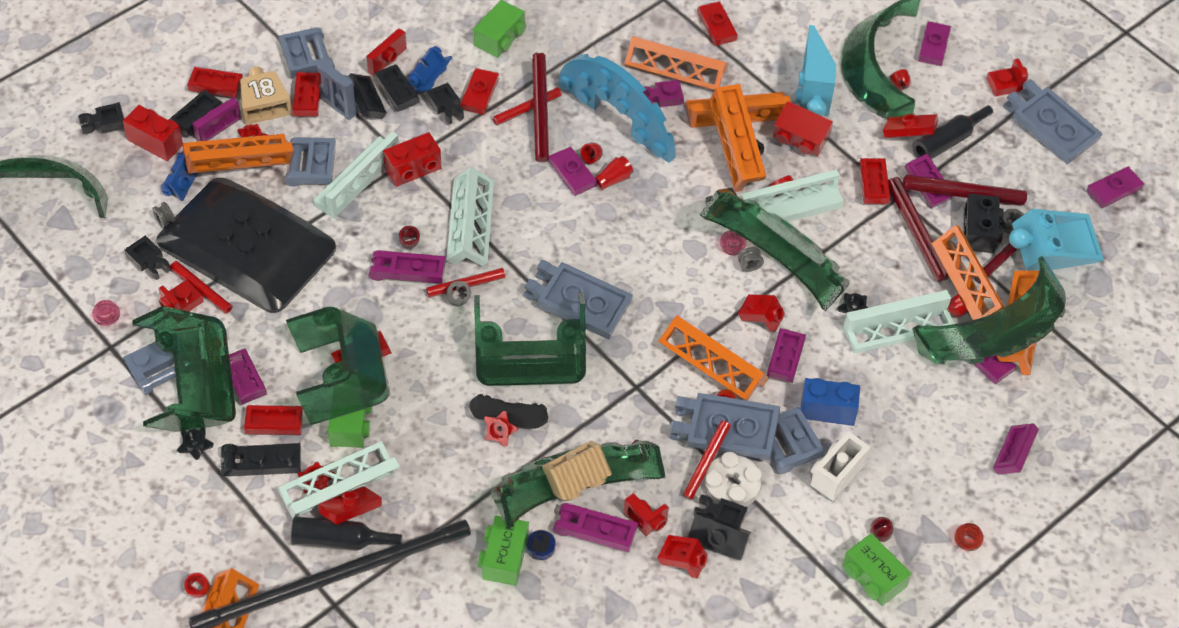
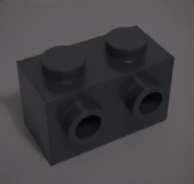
M968 194L964 207L963 233L973 251L994 254L997 243H1002L1003 228H999V223H1002L1004 209L999 207L1000 197Z

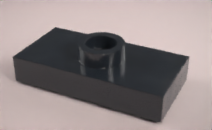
M397 64L374 73L375 80L397 112L420 103L419 95Z
M350 73L348 76L354 83V97L362 116L383 119L387 112L371 77Z
M203 90L169 119L175 121L180 127V132L189 137L194 133L192 123L206 115L210 110L223 104V102L206 90Z
M697 512L694 516L688 538L698 539L703 547L741 561L751 532Z

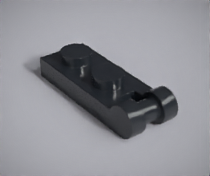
M301 443L249 446L225 444L221 447V456L224 458V462L221 463L220 473L223 476L233 477L301 472ZM235 459H243V463H236Z

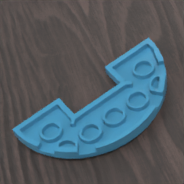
M588 54L578 55L563 66L558 77V84L562 89L569 91L580 102L587 104L593 109H596L601 104V100L608 102L619 113L625 114L632 119L631 136L637 143L643 144L657 157L664 159L668 163L676 158L674 138L672 133H667L664 126L666 118L656 102L652 104L643 93L646 90L645 87L628 71L607 58L601 56L592 58Z

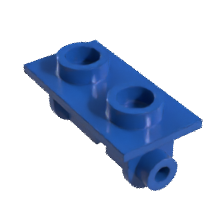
M438 46L430 47L422 57V62L418 63L409 74L408 81L416 92H426L432 89L435 85V80L440 74L445 72L447 64L453 58L452 56L443 57L441 54L442 50Z
M184 151L177 155V159L171 169L174 174H168L165 182L161 185L164 195L171 196V194H176L181 201L184 200L198 174L188 173Z

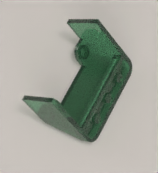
M583 292L578 293V319L562 321L557 327V340L503 341L502 329L497 323L480 321V295H474L476 376L482 384L487 386L574 384L580 382L585 377L586 317Z
M161 306L132 320L133 326L153 329L157 346L162 351L173 354L178 404H171L164 409L163 413L143 421V427L179 432L220 426L234 420L236 408L227 333L221 320L216 317Z
M332 306L286 319V324L300 353L338 341L340 343L342 361L333 363L324 370L322 374L323 383L296 391L297 398L310 425L369 408L387 400L390 395V388L379 332L373 322Z

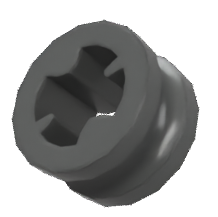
M162 202L160 207H152L153 214L162 228L167 227V223L176 221L172 210L166 202Z
M1007 209L1003 213L1000 227L1003 228L1005 233L1010 234L1014 230L1012 223L1023 216L1024 213L1017 209Z
M757 247L746 248L738 254V261L745 272L755 271L764 264V259Z
M454 281L446 291V298L453 306H463L471 297V289L464 281ZM455 288L459 290L460 288H463L465 291L463 293L465 298L462 299L459 297L457 299H454L452 296L454 294L452 289Z

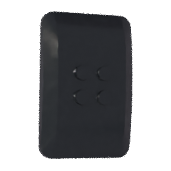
M223 177L211 180L175 216L176 221L173 223L169 222L167 227L158 234L156 240L158 247L165 253L269 313H277L285 309L336 252L334 239L264 196Z

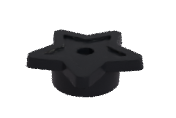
M845 293V302L837 307L838 311L842 313L868 308L866 306L867 296L858 293Z
M205 428L199 430L191 429L181 432L183 443L178 447L177 451L178 453H190L195 460H199L202 452L213 448L214 443L206 439Z

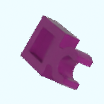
M679 80L655 82L654 88L644 86L646 90L643 93L652 104L658 102L659 107L684 105V96Z

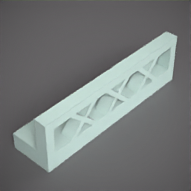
M391 132L385 139L379 136L313 200L314 206L330 217L335 218L385 169L383 150L399 144L398 135Z
M469 167L454 178L447 261L453 265H456L465 258L481 266L488 263L494 180L472 167ZM477 181L485 185L484 193L480 190ZM476 200H478L483 209L482 214L476 206ZM474 221L477 222L481 229L480 235L474 226ZM472 242H475L478 247L479 254L472 250Z
M836 169L742 193L738 214L747 232L843 208L844 200L837 188L840 174ZM830 181L829 184L821 185L824 182ZM757 200L754 203L748 204L749 201Z
M944 290L846 313L843 329L854 354L954 331L956 326L947 309L951 297L948 291ZM942 315L946 324L936 325L929 320L931 317ZM908 322H915L921 325L920 330L912 331L904 326ZM886 327L897 331L894 336L890 337L879 332L882 328ZM864 333L870 336L871 339L869 342L858 344L855 335Z
M380 441L278 487V490L293 519L294 516H301L317 509L319 503L340 496L344 492L367 486L395 473L399 468V464L395 457L390 459L383 442ZM378 450L384 462L373 467L366 465L367 455ZM363 457L361 462L355 461L356 459ZM347 463L359 467L358 473L349 478L339 476L342 466ZM338 468L336 474L330 472ZM321 475L334 479L331 486L322 490L313 487L316 477ZM312 480L310 486L303 484ZM296 486L308 490L305 498L294 503L287 492Z

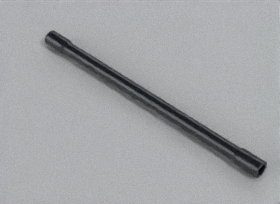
M463 519L441 527L437 531L218 609L214 608L188 617L190 628H214L226 621L432 547L465 538L471 535L470 526L467 520Z

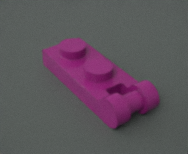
M376 250L372 254L371 261L373 266L370 267L368 275L372 280L381 281L385 278L443 283L446 256Z
M570 503L561 504L558 512L560 515L559 520L555 521L552 528L555 534L560 536L569 535L630 552L638 528L637 522ZM578 519V523H571L570 520Z

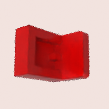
M748 294L738 315L742 321L764 322L770 332H776L785 312L775 295Z

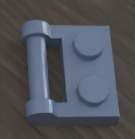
M315 27L279 36L280 45L291 77H296V72H318L317 62L322 58L330 59L332 67H335L332 58L328 56L321 28ZM308 41L314 43L319 59H312L307 44Z
M322 58L318 60L317 69L321 74L322 81L321 99L346 119L351 120L356 116L353 81L349 76L343 75L333 68L330 59Z
M292 138L290 142H292L293 155L290 160L289 172L286 174V184L292 187L299 186L300 184H330L333 179L336 149L335 138ZM304 150H308L306 171H299L301 153Z
M173 333L123 357L126 366L145 395L153 392V388L185 372L189 374L195 371L192 360L187 356ZM180 362L179 364L147 379V377Z
M799 407L779 414L777 429L792 453L791 456L786 457L776 439L774 440L772 456L776 461L775 467L779 474L788 473L794 467L824 456V448Z

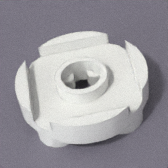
M733 452L724 453L722 457L712 462L705 475L706 492L716 504H719L720 499L724 498L745 507L749 506L759 495L762 477L761 470L752 461L743 456L736 455ZM728 478H737L740 484L734 483L730 486L728 485Z

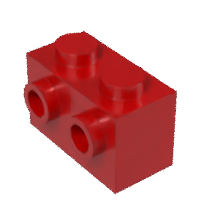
M787 101L774 124L773 137L782 144H790L799 148L804 154H812L818 157L831 134L833 121Z
M138 105L123 120L126 137L129 142L167 162L183 146L179 125L171 119L168 120L158 115L152 109Z
M430 132L383 150L384 168L395 187L442 169L441 149Z

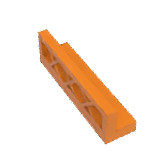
M635 36L631 38L624 63L628 66L713 90L716 87H720L723 74L727 72L729 63ZM635 47L644 49L649 59L640 64L632 62ZM649 51L655 52V53H658V54H656V55H654V56L652 57ZM661 55H666L672 66L665 70L658 69L654 59ZM673 58L680 59V61L675 63ZM686 61L690 62L696 71L687 77L682 76L677 67ZM651 62L653 67L647 66L646 64ZM696 64L701 65V66H705V67H703V68H701L700 70H698ZM674 68L677 74L668 71ZM708 68L718 70L715 84L705 82L701 72ZM698 75V77H699L700 80H696V79H692V78H693L694 76Z
M741 85L716 87L709 101L735 192L743 191L747 183L764 180L766 172Z
M784 92L743 95L751 123L776 121L786 102H791L790 96H785ZM710 98L686 100L690 128L716 126L709 101Z
M285 134L186 142L183 143V151L188 173L290 164L293 146L292 142L287 143Z
M955 225L936 239L932 245L975 325L990 332L998 326L994 317L1005 310V307L961 228ZM955 236L959 240L957 249H955L952 243L948 242ZM961 256L969 258L968 270L963 264ZM973 277H978L981 280L979 291L972 280ZM984 297L991 298L995 305L992 309H988L984 302Z
M1014 271L997 352L999 362H1018L1022 375L1031 374L1047 292L1041 271Z
M678 315L675 316L658 341L746 401L749 400L758 385L763 387L769 379L764 372ZM677 329L684 334L686 344L674 346L668 340ZM701 345L706 349L707 358L695 360L692 358L691 347ZM681 349H687V354L681 351ZM723 360L728 363L729 373L722 375L714 373L713 362ZM708 363L709 369L702 364ZM746 375L752 379L745 392L736 388L735 376ZM730 378L731 384L724 379Z
M233 568L217 573L202 612L214 608L218 609L229 605L230 602L235 603L239 601L235 590L237 583L248 588L245 599L256 595L260 584ZM249 614L237 617L235 626L229 627L228 621L214 628H244Z

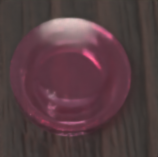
M730 230L722 234L720 246L726 254L738 255L746 247V238L741 232Z
M102 300L94 306L92 316L97 324L109 326L117 322L120 317V310L114 302Z

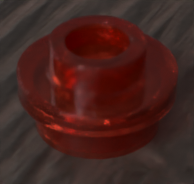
M965 523L956 529L954 539L961 549L975 551L981 547L984 536L979 526L974 523ZM969 536L973 539V541L967 540L964 537Z

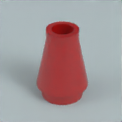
M625 156L615 157L595 179L597 180V185L604 190L609 186L629 179L634 170Z

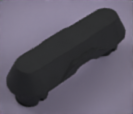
M478 394L471 400L469 405L470 411L476 419L484 420L486 416L497 418L501 412L506 411L510 423L515 426L533 429L544 426L549 418L547 408L543 404L509 403L501 399L491 398L489 395L483 396V394Z

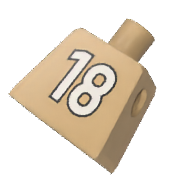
M257 66L249 70V76L241 79L242 109L245 125L292 115L290 96L276 72L264 73L263 69Z

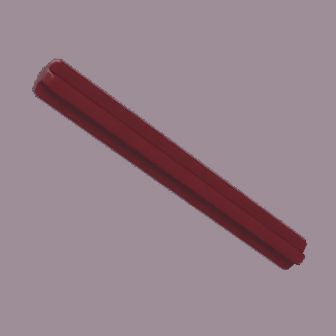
M536 52L532 58L535 160L537 162H547L549 160L546 55Z
M908 174L903 178L902 185L905 190L967 198L969 193L1000 197L1001 203L1024 205L1027 202V192L1025 190Z
M899 177L890 178L888 180L889 191L932 275L937 282L947 280L948 273L932 245L933 240L907 190L903 188L901 179Z

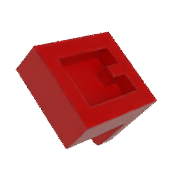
M1017 58L1013 60L1011 68L988 72L986 79L995 97L1007 95L1013 91L1018 93L1024 89L1023 84L1028 80V71L1022 65L1020 59Z
M187 279L170 291L163 285L158 288L160 306L166 313L171 312L177 319L204 302L203 296Z
M634 493L625 498L623 514L630 521L637 522L638 529L645 536L653 531H660L667 524L669 507L665 503L652 512L650 505L645 500H640Z
M668 535L657 559L661 565L687 569L692 578H698L701 570L706 566L708 555L698 539Z

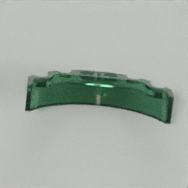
M899 0L867 17L850 32L843 46L841 69L844 80L852 88V94L858 101L865 102L872 109L876 110V115L888 120V117L913 114L915 99L894 86L882 72L875 55V35L878 27L889 26L896 16L916 17L920 0Z
M23 155L0 160V178H75L80 180L84 193L90 198H95L99 218L106 217L107 193L99 180L84 167L67 159L48 155Z
M719 189L714 193L700 214L704 219L719 224L740 235L777 260L807 287L825 312L850 285L849 280L838 273L840 269L838 264L822 253L823 249L786 220L775 213L767 212L760 204L751 199L743 200L731 190Z
M1041 256L1038 258L1040 270L1036 281L1023 296L1007 307L990 315L963 323L942 326L917 325L913 327L912 330L918 353L933 363L945 365L946 360H964L968 364L983 363L984 357L998 355L1003 358L1028 348L1029 345L1037 343L1046 337L1055 328L1054 323L1059 317L1063 318L1066 311L1064 287L1044 257Z
M637 441L630 445H621L616 442L602 443L600 445L612 473L611 476L605 479L606 481L602 485L666 477L660 448L657 444L649 441ZM572 450L560 452L521 466L522 471L504 475L501 478L502 484L491 488L492 498L507 529L513 527L515 522L525 513L543 503L558 498L553 494L542 466Z

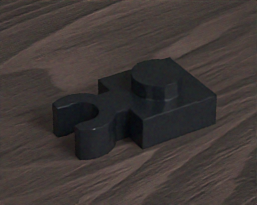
M448 82L426 91V98L436 113L445 112V121L448 124H452L451 115H458L461 120L464 119V110L460 106V99Z
M120 102L95 108L96 114L82 113L78 115L80 124H83L81 125L83 134H90L97 128L101 129V133L124 128V115Z
M146 235L124 249L126 257L141 271L149 268L152 278L156 280L160 278L157 271L158 268H164L167 272L171 271L168 260L162 258V250Z
M700 495L699 503L707 508L700 509L695 507L693 515L695 516L697 512L741 528L748 507L721 498L719 504H716L711 497Z

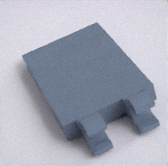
M1031 79L1023 84L1024 89L1019 94L1014 91L1006 97L1008 101L1003 104L1007 111L1014 112L1012 117L1067 165L1100 140L1103 134L1049 87L1042 90Z
M541 260L536 268L538 272L535 277L542 281H550L545 287L537 281L529 279L525 285L527 290L524 293V297L529 300H538L537 307L606 339H610L632 301L633 294L563 262L560 263L559 267H556L548 261Z
M698 393L696 400L677 396L675 414L679 416L693 415L691 424L672 421L670 439L677 441L688 439V447L706 450L721 420H724L731 424V427L718 452H733L736 455L771 460L780 406Z

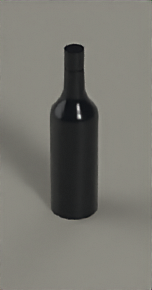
M987 105L968 116L963 114L956 115L938 126L933 135H924L915 140L912 144L915 156L919 158L928 154L931 160L971 136L975 125L993 114V108Z
M294 516L291 528V544L297 546L358 551L372 544L398 545L402 543L403 538L402 534L374 531L358 521H344L336 525L329 519Z

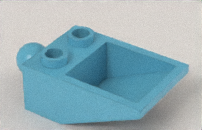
M809 25L803 60V72L800 71L798 86L801 88H797L795 103H800V107L820 116L829 117L835 87L836 63L815 26Z
M1031 209L1012 223L1014 230L1009 235V242L1014 248L1020 249L1026 270L1050 271L1099 263L1104 260L1089 214Z

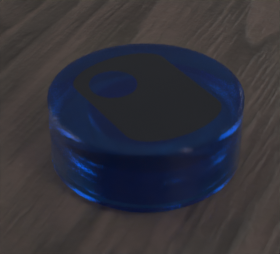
M537 530L529 535L527 539V552L532 558L546 560L555 553L556 540L550 532Z

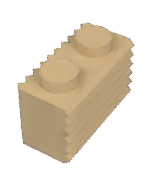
M592 440L542 466L553 494L566 501L578 498L581 495V491L587 489V487L594 488L605 483V479L612 475L600 444Z

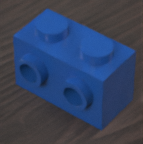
M805 378L800 409L807 420L854 426L859 409L860 385L849 382L825 381L821 378Z

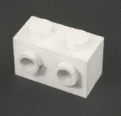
M847 431L839 441L836 440L831 445L827 455L823 459H819L812 467L811 486L834 501L866 465L871 447Z

